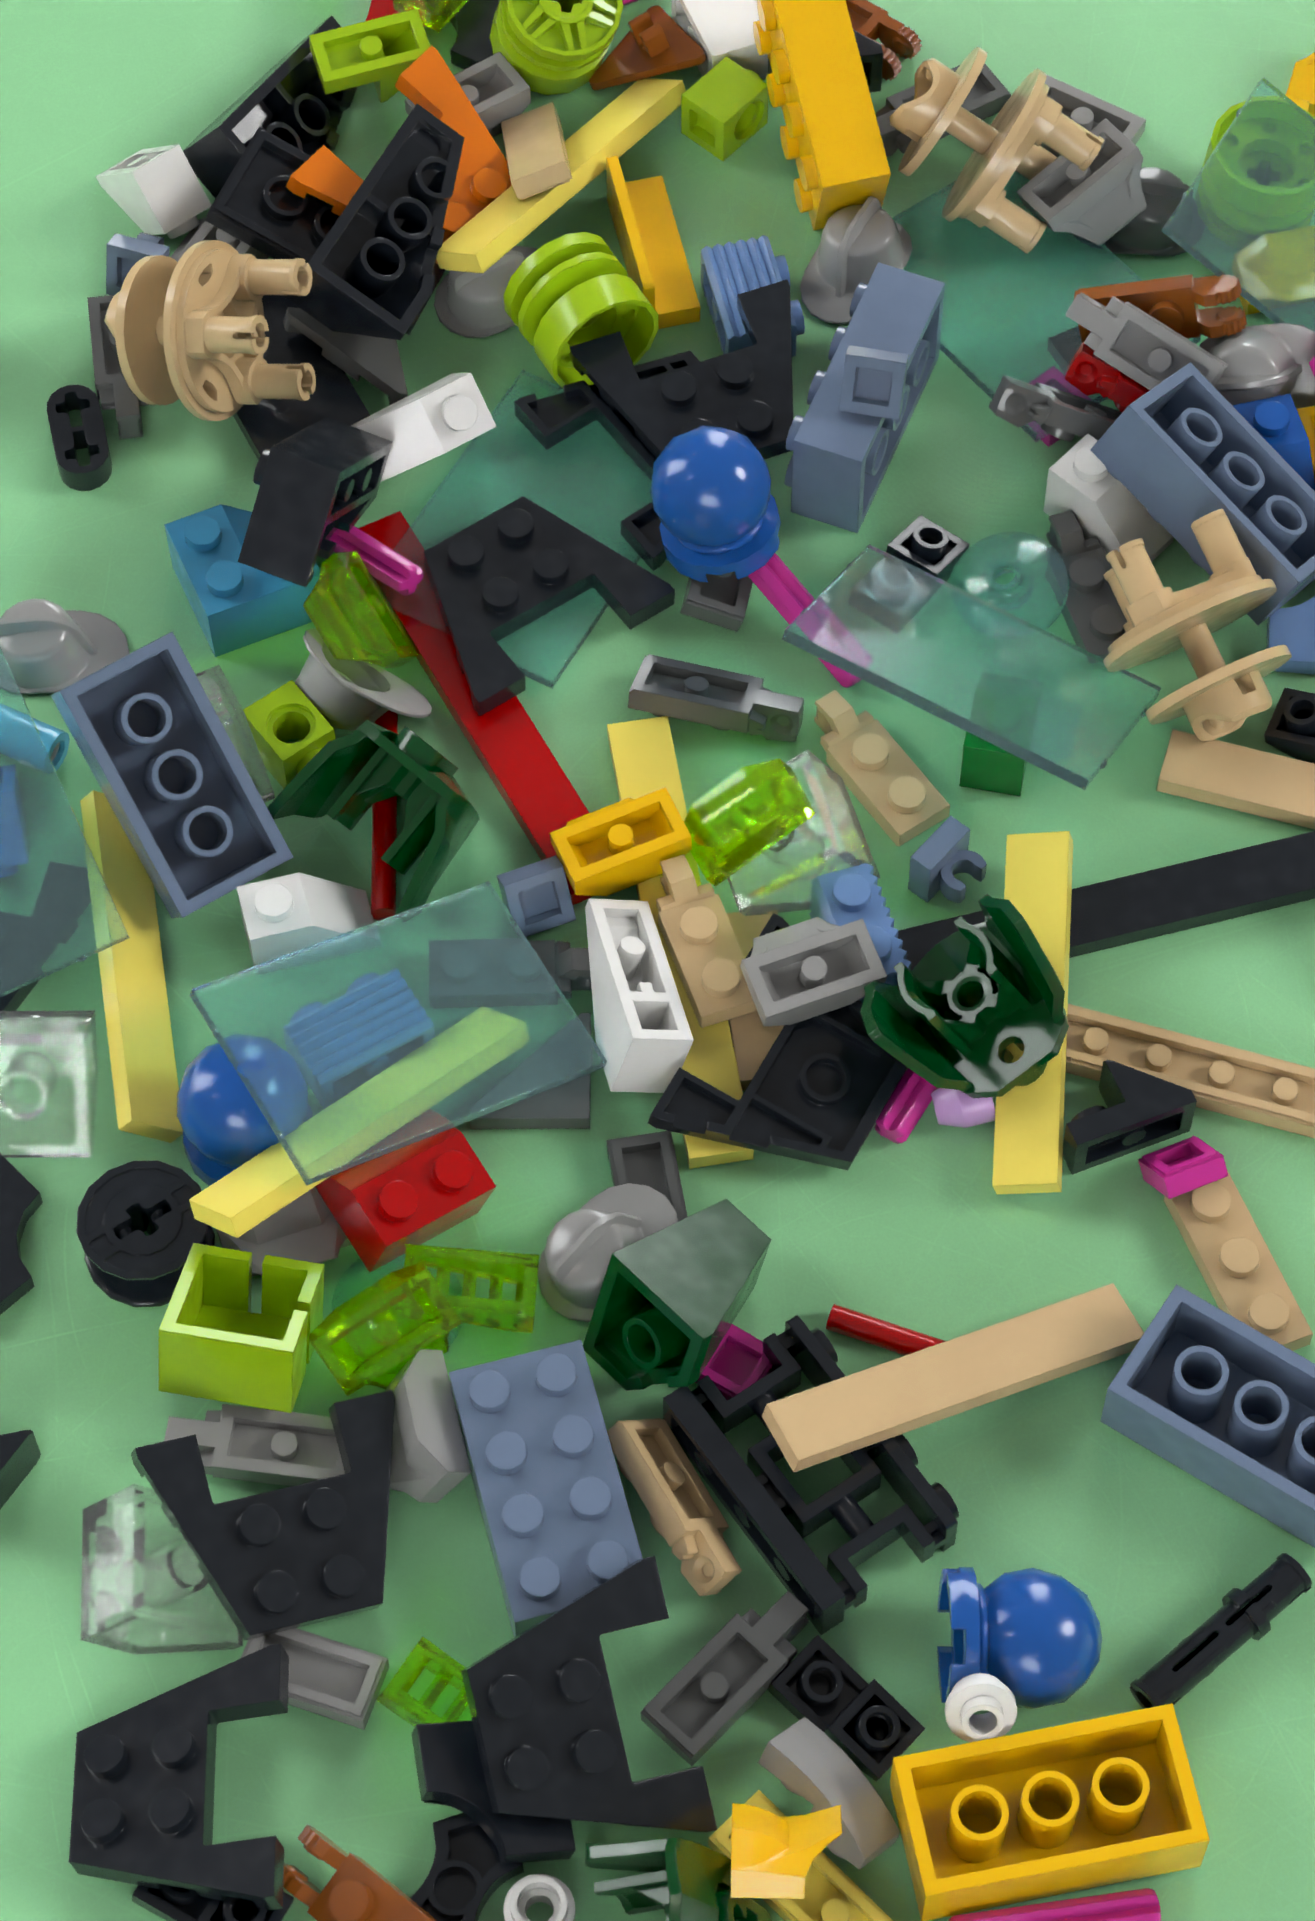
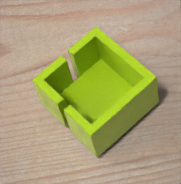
M193 1243L159 1327L158 1391L292 1413L306 1374V1364L310 1362L323 1325L325 1264L265 1255L262 1262L261 1314L251 1312L252 1252Z

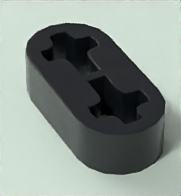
M67 385L59 388L51 394L47 402V415L59 474L63 483L68 487L78 491H91L106 483L112 474V462L100 403L96 393L88 387ZM80 410L82 426L71 427L69 411ZM88 448L91 464L79 466L76 450Z

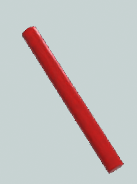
M388 710L373 722L398 734V713ZM397 796L372 804L371 914L373 919L378 921L392 920L396 912V870L383 861L381 857L397 838Z

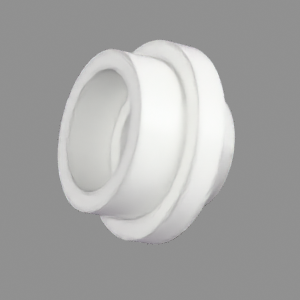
M976 1673L965 1676L954 1685L946 1699L945 1717L949 1729L957 1737L967 1742H975L1006 1735L1016 1721L1017 1706L1012 1691L998 1678L989 1674ZM982 1710L990 1711L988 1713L980 1715L974 1714L975 1712Z
M532 1874L520 1879L510 1888L505 1897L503 1906L505 1921H531L526 1916V1912L532 1904L537 1902L546 1903L553 1909V1914L547 1921L575 1920V1901L570 1889L560 1879L548 1874Z

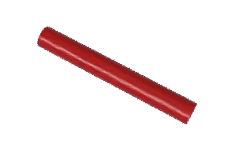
M836 1304L832 1306L826 1324L827 1330L904 1356L945 1342L944 1340Z

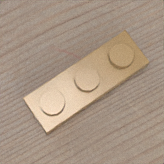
M1229 1172L1227 1177L1174 1198L1168 1199L1164 1196V1202L1219 1309L1292 1351L1310 1345L1313 1332Z

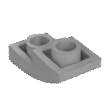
M803 1717L768 1741L758 1763L780 1779L781 1783L789 1791L802 1796L814 1806L810 1813L841 1805L842 1835L827 1845V1848L833 1854L849 1861L860 1870L896 1842L900 1831L875 1788L848 1755L806 1717Z

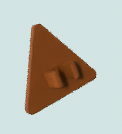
M655 5L628 22L630 31L592 75L589 83L593 90H601L701 65L706 61L707 56L705 51L660 6Z

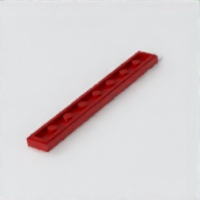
M401 511L358 528L422 569V581L417 584L415 592L408 596H403L364 570L363 572L540 859L544 860L557 856L551 844L550 832L565 827L570 820L588 814L589 811L517 696L482 716H479L475 711L465 674H462L456 658V648L449 628L445 626L424 566L425 549ZM566 876L573 905L593 897L575 895Z

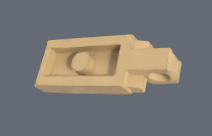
M836 690L815 701L817 710L814 721L825 733V735L820 737V743L826 751L827 764L896 846L903 845L949 817L950 804L877 719L874 720L873 716L867 711L856 716L853 707Z
M685 855L661 861L663 877H660V881L666 896L656 899L658 925L700 1027H707L757 1011L740 967L741 961L745 959V956L719 894H715L711 883L697 886L695 876Z
M665 1419L617 1421L607 1433L612 1451L617 1457L620 1471L633 1484L649 1511L653 1527L665 1538L669 1547H672V1553L681 1560L680 1572L699 1596L718 1594L742 1571L724 1541L722 1533L729 1528L728 1523Z

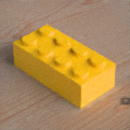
M757 0L759 20L753 22L754 40L758 54L760 56L768 54L772 73L766 75L767 89L772 107H781L786 125L780 126V138L786 160L795 159L800 178L794 179L793 184L795 199L800 213L809 212L814 231L824 229L829 217L837 210L849 205L864 204L870 196L877 198L882 207L891 171L846 1Z
M1173 1703L893 1757L890 1789L921 1921L1201 1867L1210 1841Z

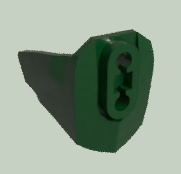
M367 719L353 733L329 741L267 807L273 819L291 815L319 818L327 814L333 820H337L352 831L373 803L398 795L406 800L403 831L381 857L383 861L405 875L424 852L394 915V919L402 925L420 916L431 890L480 820L477 811L453 777L459 769L408 727L405 726L397 734Z
M986 894L978 901L985 922L972 925L962 916L957 918L954 923L959 931L935 945L919 961L912 972L902 962L893 967L897 972L898 985H890L877 980H873L864 987L865 997L860 1012L867 1034L877 1045L935 1087L960 1090L972 1098L1002 1097L1015 1086H1026L1035 1082L1043 1074L1047 1062L1058 1055L1069 1028L1066 1011L1063 1007L1065 991L1029 925L1009 900L992 898L989 894ZM1014 1042L1024 1052L1017 1061L1012 1063L1014 1057L1006 1047Z
M678 1837L618 1844L585 1843V1864L587 1867L650 1872L594 1882L595 1894L616 1895L628 1915L664 1909L666 1921H772L767 1910L753 1901L752 1898H731V1859L699 1843Z

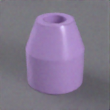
M937 1088L931 1093L938 1125L968 1128L995 1121V1106L992 1097L972 1098L960 1090Z

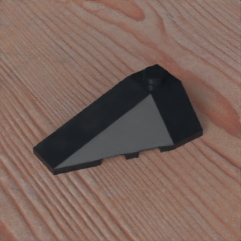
M331 15L309 35L341 28V26ZM309 35L207 126L183 150L195 175L215 199L258 127L310 156L323 145L330 151L335 149L340 136L336 133L343 111L351 106L357 87L325 95L310 50Z
M416 104L309 260L308 264L311 267L313 278L310 292L307 296L285 295V298L332 331L401 340L432 294L436 257L439 249L442 247L445 233L443 224L448 201L453 195L464 137Z

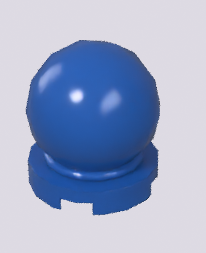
M703 425L673 437L654 462L650 489L654 510L661 520L659 528L667 560L680 574L699 582H707L706 574L722 575L734 571L736 579L744 578L766 565L779 548L780 540L778 533L781 521L775 498L771 495V477L768 466L760 452L747 436L722 427Z
M233 1037L207 1046L185 1069L177 1093V1117L183 1128V1144L187 1158L194 1173L208 1186L270 1146L279 1143L294 1133L299 1127L312 1120L311 1113L306 1105L307 1088L291 1058L269 1042Z
M973 1567L942 1569L937 1613H950L951 1646H937L938 1677L942 1703H946L952 1688L960 1679L976 1673L989 1674L998 1678L1012 1691L1016 1706L1028 1709L1064 1703L1087 1683L1099 1662L1102 1644L1100 1622L1087 1594L1061 1575L1035 1568L1004 1573L985 1588L981 1584H977Z

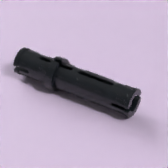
M1282 1553L1272 1565L1243 1590L1233 1588L1222 1598V1608L1188 1637L1183 1639L1178 1646L1138 1680L1135 1679L1130 1684V1691L1140 1706L1145 1709L1171 1703L1174 1705L1250 1638L1260 1640L1271 1630L1270 1621L1302 1593H1306L1312 1588V1581L1305 1569L1293 1557Z

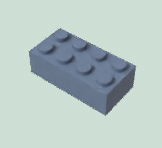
M878 262L869 283L860 282L850 305L849 315L852 318L848 327L839 326L829 349L828 358L831 362L826 372L818 370L814 375L807 398V404L810 405L805 417L795 416L788 432L786 450L793 451V455L786 471L785 485L792 487V513L851 532H859L939 358L945 291L944 282ZM849 345L909 354L902 411L899 420L839 411L845 355Z
M1191 362L1129 404L1090 449L1105 465L1107 471L1136 497L1147 509L1149 515L1161 524L1189 553L1191 559L1210 576L1213 572L1191 528V524L1213 511L1224 509L1256 574L1260 575L1262 579H1272L1277 588L1276 593L1271 598L1247 613L1257 625H1260L1315 580V491Z
M173 632L152 641L51 695L171 918H183L235 890L237 886H242L293 858L289 847Z
M1176 1284L1107 1388L1101 1422L1315 1548V1364Z
M581 1340L449 1372L450 1385L471 1476L514 1637L574 1602L573 1600L590 1589L599 1586L620 1573L625 1567L636 1560L643 1559Z

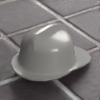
M870 196L864 204L846 206L837 210L829 217L822 231L820 245L805 269L800 284L802 302L811 315L823 322L841 325L850 322L852 317H850L849 311L854 292L860 282L869 283L878 262L903 270L910 259L913 251L911 236L902 225L896 223L882 209L877 198Z
M515 246L484 273L449 270V273L444 276L436 289L434 307L439 321L449 331L466 338H485L515 326L516 324L504 310V292L510 277L537 248Z
M1291 323L1245 326L1246 328L1242 329V332L1236 333V335H1224L1219 338L1208 337L1199 345V347L1228 364L1215 388L1232 406L1285 394H1291L1296 409L1315 405V376L1309 365V362L1315 356V332L1301 324Z
M29 599L18 602L6 610L0 618V688L9 693H56L129 654L126 635L115 622L98 613L64 610L61 606L46 599Z
M316 628L305 631L303 640L310 654L295 684L332 727L351 731L356 730L366 719L374 722L388 710L414 718L430 716L432 706L426 697L413 686L368 661L334 635Z
M622 1184L605 1189L590 1199L581 1209L569 1213L557 1222L547 1237L546 1247L541 1254L537 1273L541 1294L550 1307L569 1320L590 1322L612 1253L678 1222L677 1212L667 1197L647 1185Z

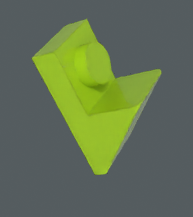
M418 8L309 35L310 50L325 95L374 83L380 103L388 101L399 91L395 84L400 74L430 47Z

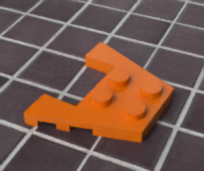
M430 46L400 74L395 87L412 103L420 105L464 137L453 195L448 201L443 229L445 230L443 242H445L512 186L506 158L439 51L435 47ZM323 145L290 176L286 188L304 199L308 193L332 205L331 212L340 216L364 180Z

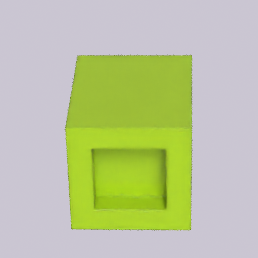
M727 56L681 95V133L721 161H725L768 123L767 83L756 72L743 68Z
M293 680L241 710L247 746L283 789L329 741L336 739L334 728ZM291 739H302L296 743H285Z

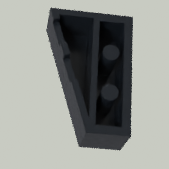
M326 417L271 446V449H265L258 460L254 472L253 481L255 484L260 485L238 562L306 588L313 579L315 571L313 569L317 556L328 560L335 550L336 543L330 541L329 538L337 529L349 533L376 498L393 442Z

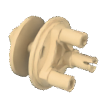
M976 47L956 71H953L935 58L925 60L915 73L914 100L902 104L889 116L890 125L912 139L902 157L898 171L907 177L910 176L921 165L946 131L974 151L958 176L945 202L942 217L949 222L954 221L957 217L960 219L966 218L980 228L985 226L1022 250L1025 254H1028L1040 240L1047 224L1005 198L1006 191L1004 187L1009 179L1017 171L1031 180L1058 158L1040 146L1042 143L1079 166L1080 170L1085 171L1098 155L1104 139L1096 136L1061 113L1063 106L1047 96L1049 86L1045 84L1046 73L1039 68L1032 71L1002 107L991 125L962 107L985 64L988 53L982 48Z
M204 240L195 243L187 249L178 262L171 257L163 255H151L140 259L128 272L120 292L113 296L104 320L115 338L119 364L129 388L141 401L150 405H169L180 399L184 407L191 414L205 421L226 420L238 412L243 404L258 405L262 399L309 400L310 395H313L316 388V375L310 363L268 364L263 359L269 344V337H265V331H269L267 320L264 317L262 297L264 295L307 296L312 287L313 279L310 265L305 263L303 258L257 259L253 254H239L231 245L220 240Z
M1224 509L1213 511L1191 524V528L1213 572L1208 581L1173 592L1171 587H1164L1144 547L1145 543L1142 538L1119 546L1120 552L1118 550L1109 552L1105 557L1110 562L1112 569L1103 575L1105 580L1108 581L1127 620V623L1123 625L1126 633L1117 638L1108 647L1109 654L1103 660L1107 671L1117 672L1129 669L1183 647L1198 679L1167 695L1151 706L1145 714L1150 724H1159L1186 715L1195 735L1201 741H1211L1230 734L1242 727L1247 717L1269 709L1273 701L1263 677L1281 667L1292 657L1287 645H1278L1226 665L1211 633L1227 626L1260 606L1277 591L1272 579H1262L1260 575L1256 574Z

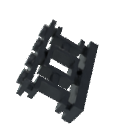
M796 1315L785 1322V1331L778 1336L773 1333L763 1339V1353L770 1361L773 1372L728 1401L707 1375L697 1382V1388L690 1391L688 1387H680L664 1397L663 1419L667 1422L688 1459L787 1591L792 1593L809 1609L807 1612L808 1619L820 1635H823L844 1620V1611L852 1605L856 1608L867 1599L868 1585L855 1568L901 1537L921 1563L931 1558L934 1550L937 1548L944 1552L955 1544L958 1525L956 1518L959 1517V1511L948 1491L938 1482L930 1485L916 1467L918 1465L916 1453L903 1434L840 1456L854 1475L808 1505L805 1504L775 1464L784 1455L762 1418V1414L766 1404L777 1401L801 1385V1371L814 1387L845 1377V1375L836 1364L838 1357L827 1336L818 1328L810 1331L802 1319ZM756 1414L771 1435L748 1449L746 1464L724 1434ZM881 1475H883L905 1505L874 1525L858 1502L880 1488ZM835 1518L851 1540L828 1555L826 1570L803 1538Z

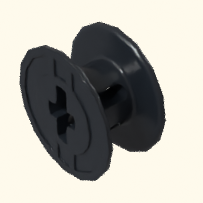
M131 1161L108 1170L89 1186L78 1207L76 1233L84 1250V1260L93 1282L111 1299L133 1307H160L168 1304L193 1243L215 1246V1234L212 1227L194 1218L189 1202L190 1198L202 1191L199 1184L182 1169L164 1162Z

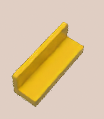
M618 156L606 157L607 202L628 277L632 278L658 313V329L699 322V300L662 175L625 182Z

